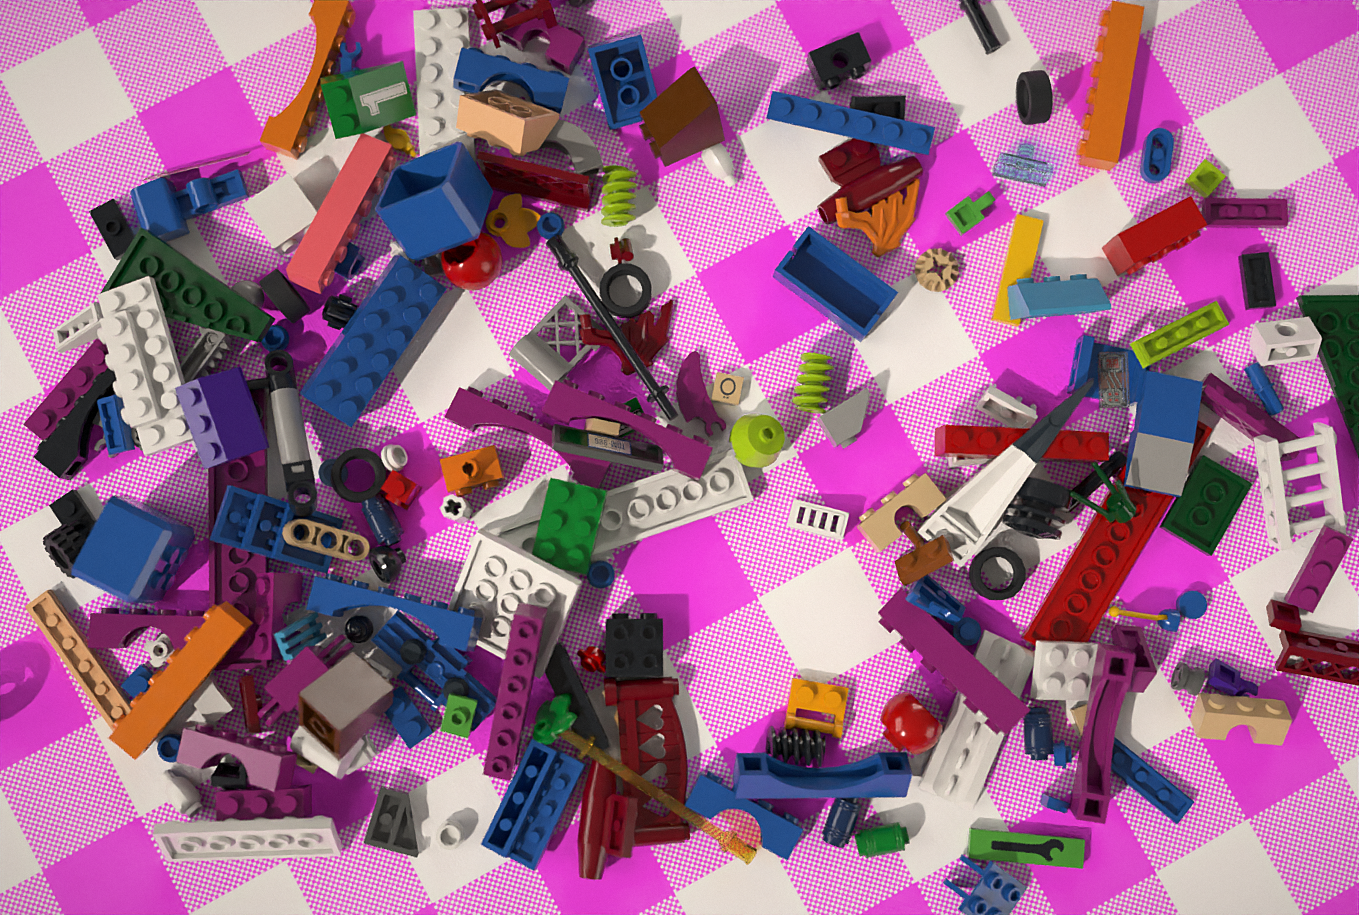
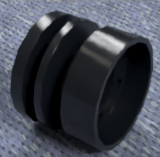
M1027 477L1014 498L1022 501L1021 505L1009 504L1006 508L1007 511L1018 516L1004 515L1002 523L1013 528L1018 533L1029 537L1061 540L1062 531L1052 526H1065V520L1055 515V511H1069L1073 499L1070 496L1071 490L1046 480Z

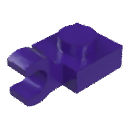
M1217 658L1209 665L1208 684L1212 685L1215 689L1223 691L1230 696L1236 694L1239 697H1250L1246 692L1254 696L1258 695V686L1251 681L1242 679L1240 671Z

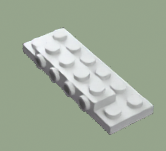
M147 276L98 294L97 297L104 318L99 319L101 327L97 329V333L101 342L107 344L109 354L105 356L106 364L110 370L115 372L117 381L113 382V388L117 396L122 397L125 408L121 409L122 418L126 424H130L132 428L137 429L144 455L151 456L194 441L175 390L176 387L185 384L154 278Z

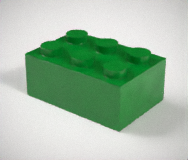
M550 477L532 555L558 569L588 576L608 494L607 491Z

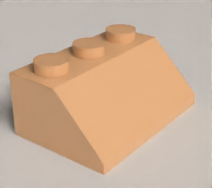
M494 89L460 95L456 128L467 132L469 137L485 139L491 146L504 147L509 149V152L513 155L524 156L526 152L535 151L540 148L558 122L560 114Z

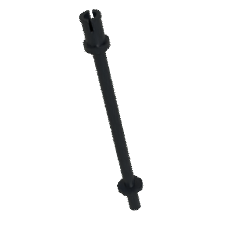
M560 234L556 235V238L555 236L550 238L546 242V246L557 259V266L561 271L569 272L650 391L646 400L651 403L656 401L669 421L674 420L679 414L665 395L669 391V387L667 385L660 387L577 266L579 258L576 253L570 251Z

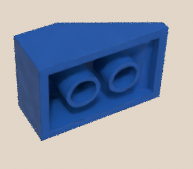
M640 31L587 45L609 130L642 122L639 112L657 97Z

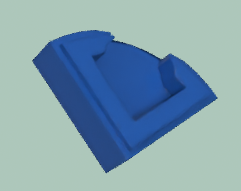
M1043 793L1039 802L1048 809L1064 814L1068 812L1070 803Z

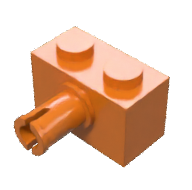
M495 445L439 459L447 491L450 494L456 493L457 497L470 495L473 493L472 489L483 486L484 490L499 487V482L506 480L498 448Z

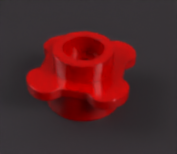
M588 646L585 650H578L577 655L581 658V666L589 672L597 670L600 673L606 671V667L603 665L606 655L602 650L595 646Z

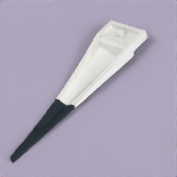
M1094 378L1089 379L948 497L919 527L917 532L929 542L944 535L949 541L954 558L953 562L962 567L981 547L1031 471L1092 387Z

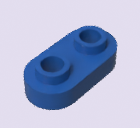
M1153 129L1143 142L1140 174L1150 184L1162 182L1170 173L1174 138L1167 129ZM1153 141L1159 142L1161 147L1156 148ZM1150 167H1154L1157 170V174H1152Z

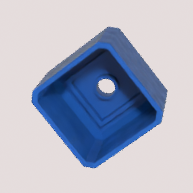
M457 141L400 164L393 169L375 211L407 257L419 261L478 239L493 190L463 142Z
M113 495L107 501L76 559L71 575L127 603H155L161 601L167 590L174 583L175 575L180 565L188 556L189 548L195 538L193 527L138 500Z

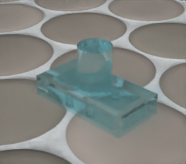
M1022 143L1018 146L1017 155L1004 152L999 153L993 166L992 176L1045 187L1053 174L1054 164L1033 159L1034 146L1029 143Z

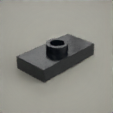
M113 198L90 210L89 213L113 258L118 261L125 254L135 234L118 202Z
M1269 252L1241 254L1238 256L1245 310L1275 307L1276 299Z

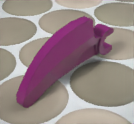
M692 351L680 367L676 381V399L685 422L689 423L694 419H700L705 424L704 431L706 435L711 437L713 435L711 424H718L721 431L726 430V423L717 415L708 396L700 368V355L698 352Z

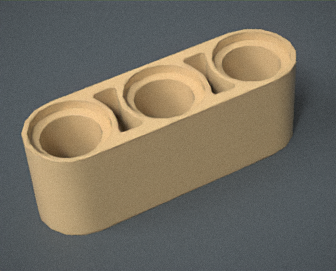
M305 519L289 521L283 528L284 540L293 546L348 561L362 560L369 553L370 546L365 537ZM298 524L304 528V536L301 540H297L293 535V529ZM325 532L332 539L328 548L321 544V537ZM352 540L358 544V552L354 556L348 550V545Z

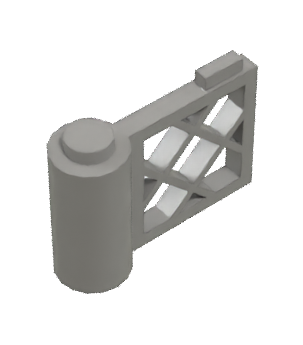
M565 295L527 335L523 336L514 345L509 355L551 391L555 380L561 383L563 379L570 380L567 377L568 373L591 349L596 352L601 346L585 345L582 340H579L578 327L581 326V322L578 321V317L586 313ZM565 305L574 312V321L558 322V312ZM555 316V322H550V320ZM591 318L592 328L605 330ZM555 327L556 341H543L537 335L543 328ZM559 327H575L576 340L559 341ZM576 345V356L568 363L560 355V346ZM579 345H585L580 351ZM550 346H556L557 352Z

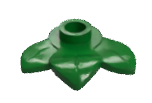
M570 693L560 694L552 701L546 700L539 707L533 731V738L538 743L545 745L553 743L559 734L565 732L576 720L577 715L568 712L572 699Z

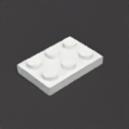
M1036 640L1030 697L1039 700L1088 701L1098 643Z

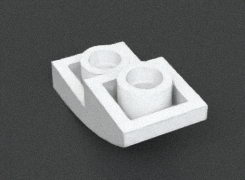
M213 673L209 675L190 698L196 709L210 724L215 723L235 706V703L216 684L218 678Z

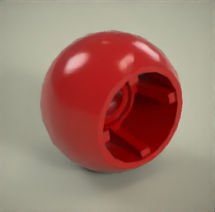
M480 231L478 239L443 251L441 257L443 271L449 281L455 286L468 291L480 290L489 286L498 277L503 262L501 249L497 242L489 234Z
M909 691L899 693L889 699L880 715V721L887 728L882 733L883 736L899 752L906 747L913 755L924 753L937 743L942 733L943 726Z

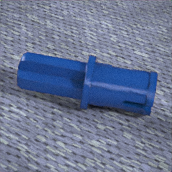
M1256 362L1244 368L1243 370L1255 390L1253 393L1258 394L1268 415L1274 416L1282 412L1284 407L1273 388L1275 383H1271L1263 366Z

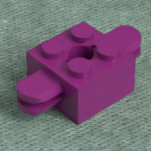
M343 634L337 636L325 649L320 645L306 646L264 687L273 699L257 715L263 719L281 705L265 722L268 727L276 724L286 713L299 711L298 693L339 663L353 650L354 645L349 642L331 657L347 639Z

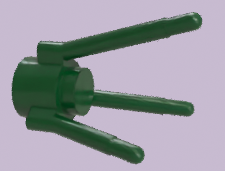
M1092 462L1093 468L1112 494L1106 502L1107 510L1074 491L1070 492V496L1103 515L1109 522H1113L1115 519L1119 523L1129 521L1135 515L1137 507L1130 500L1121 481H1115L1118 488L1117 491L1098 463Z

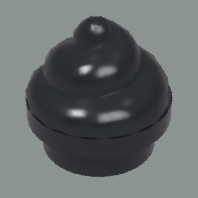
M355 615L345 624V635L353 643H365L373 635V623L366 616Z

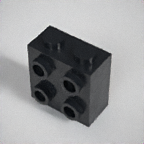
M612 613V619H606V677L663 676V619H657V613H640V619H629V613Z

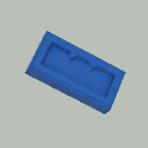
M112 395L98 399L97 403L108 454L113 455L135 450L130 424H126L121 415V409L125 408L122 397Z

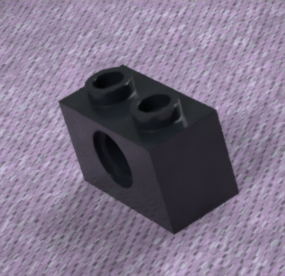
M859 32L808 52L806 64L818 91L825 88L832 90L840 86L844 80L849 78L857 80L865 76L872 62ZM841 60L846 64V67L838 68L833 62Z

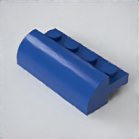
M531 739L480 845L504 858H510L533 871L537 870L587 764L551 744L545 745L538 743L535 739Z

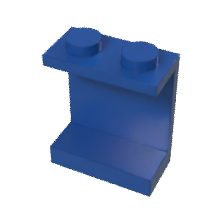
M1083 335L1078 338L1075 344L1067 393L1073 394L1089 379L1094 378L1092 387L1084 397L1100 400L1098 355H1124L1126 406L1132 407L1141 400L1144 373L1150 370L1151 365L1142 368L1133 350L1095 343V337Z

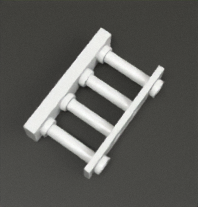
M1320 422L1313 423L1315 435L1278 443L1276 439L1266 435L1253 437L1268 544L1281 551L1292 548L1291 538H1293V535L1320 529L1323 525L1346 534L1345 525H1347L1348 520L1343 510L1335 449L1337 436L1332 426ZM1316 447L1317 463L1287 470L1281 469L1280 458L1282 454ZM1320 474L1322 489L1290 497L1285 496L1284 485L1286 481ZM1318 501L1324 502L1325 516L1292 524L1289 523L1287 512L1290 508Z

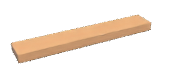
M48 589L27 604L25 608L108 726L114 731L115 729L111 727L113 723L123 713L128 715L133 709L130 706L131 701L94 648H88L87 638L53 590Z

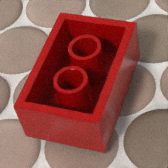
M1192 196L1117 234L1102 247V250L1117 276L1125 272L1130 276L1143 269L1147 264L1155 263L1166 257L1175 249L1177 251L1192 243L1191 241L1201 236L1199 231L1208 224Z

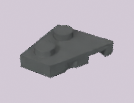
M381 785L363 844L418 857L419 852L408 792Z

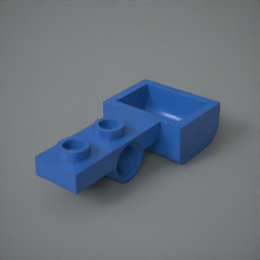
M238 169L212 179H194L186 184L187 188L176 191L174 183L165 177L147 182L130 190L140 226L149 230L164 242L190 234L187 220L250 197L242 172Z

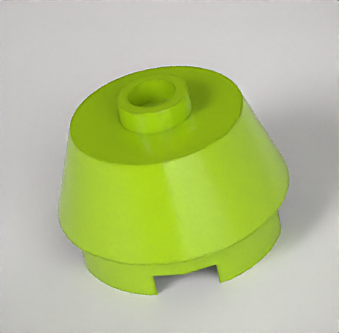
M757 413L746 414L739 418L729 436V442H732L736 453L735 458L745 466L756 468L767 467L773 464L779 457L785 441L784 429L779 421L772 416Z

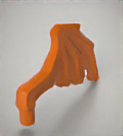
M916 179L907 186V196L904 202L903 195L898 191L890 195L887 202L882 199L877 204H874L871 207V216L868 211L860 213L848 211L847 197L836 198L837 213L835 215L838 226L840 228L861 229L872 241V254L877 258L900 247V240L916 220L914 213L920 179Z

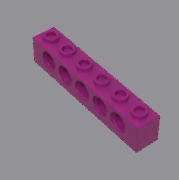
M519 602L513 614L482 775L511 781L517 766L548 608Z

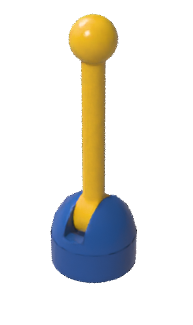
M1111 606L1108 610L1109 615L1112 617L1122 615L1155 620L1166 631L1177 632L1179 628L1180 611L1176 609H1164L1158 615L1120 610L1117 606Z

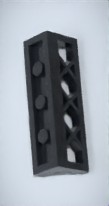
M560 642L554 647L545 674L556 696L563 693H570L572 695L568 712L577 715V718L570 727L586 758L600 750L604 751L610 748L611 743L564 643Z

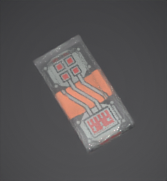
M1128 352L1097 353L1099 408L1130 407Z

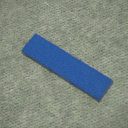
M1114 737L1111 772L1173 823L1178 824L1194 804V801Z

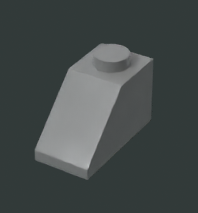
M867 388L817 419L818 424L833 448L841 445L844 449L857 441L855 435L862 429L870 394Z

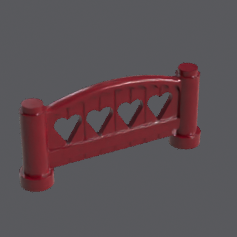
M671 676L615 681V677L604 678L605 706H617L623 795L638 798L634 847L685 843V840H690L689 822L683 823L682 821L688 783V760L682 725L673 702L674 696L679 695L678 678L672 679ZM654 705H659L662 708L660 718L663 720V726L658 730L637 720L639 716ZM656 734L664 736L665 740L662 747L665 748V755L662 758H656L639 749V747ZM664 763L667 767L664 775L667 777L668 782L666 786L658 787L641 776L656 764ZM660 792H666L669 796L666 804L669 806L670 812L666 816H660L643 805Z

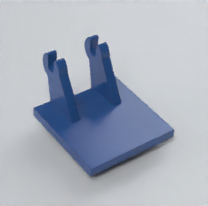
M961 854L959 859L982 877L970 895L947 878L942 882L964 899L958 910L965 915H1010L1028 887L992 861L983 870Z

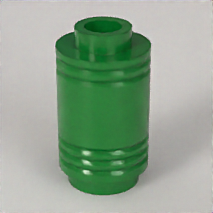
M899 822L864 830L861 829L859 830L860 833L854 834L859 857L865 856L866 859L905 851V845L910 844L906 826L900 827Z

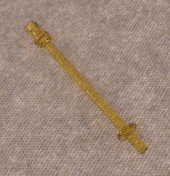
M569 728L565 732L559 733L558 736L581 750L578 758L582 759L588 755L717 840L720 850L724 853L728 851L746 865H749L756 856L757 849L737 837L735 831L724 832L593 745L595 742L593 735L586 740Z

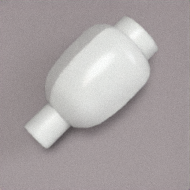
M718 143L702 151V161L714 177L723 179L728 188L738 183L732 174L734 168L733 161L722 144Z
M170 769L160 775L166 783L165 794L178 813L186 814L191 818L203 809L201 795L190 781L184 777H176Z

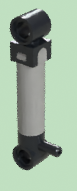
M274 350L267 354L264 361L266 377L246 380L249 391L269 390L286 492H288L289 508L295 515L306 517L315 512L318 506V497L293 359L284 350ZM277 365H283L286 367V369H284L283 371H275L273 370V367ZM301 494L310 497V500L306 503H299L295 499Z

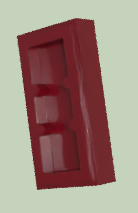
M253 675L242 676L238 680L245 731L247 734L259 733L261 728L257 714L263 708L262 698L260 694L255 692Z

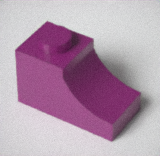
M1115 625L1111 630L1113 644L1128 647L1136 654L1131 683L1127 692L1144 693L1156 676L1157 670L1142 628L1138 626Z

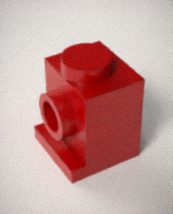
M395 470L391 471L381 487L385 491L383 496L387 500L407 511L422 488Z

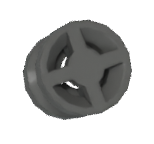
M1179 662L1172 674V689L1178 691L1184 689L1187 690L1188 694L1197 696L1203 687L1205 679L1204 669L1198 667L1192 669L1186 663Z

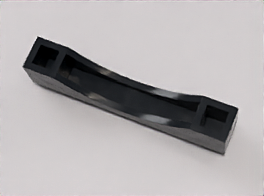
M109 367L105 372L99 373L94 378L93 386L90 390L75 401L74 409L68 416H64L58 421L54 433L49 438L44 439L37 448L38 452L33 458L58 478L70 481L88 460L89 441L94 426L93 420L99 410L97 400L115 394L113 382L117 381L115 372L110 370Z

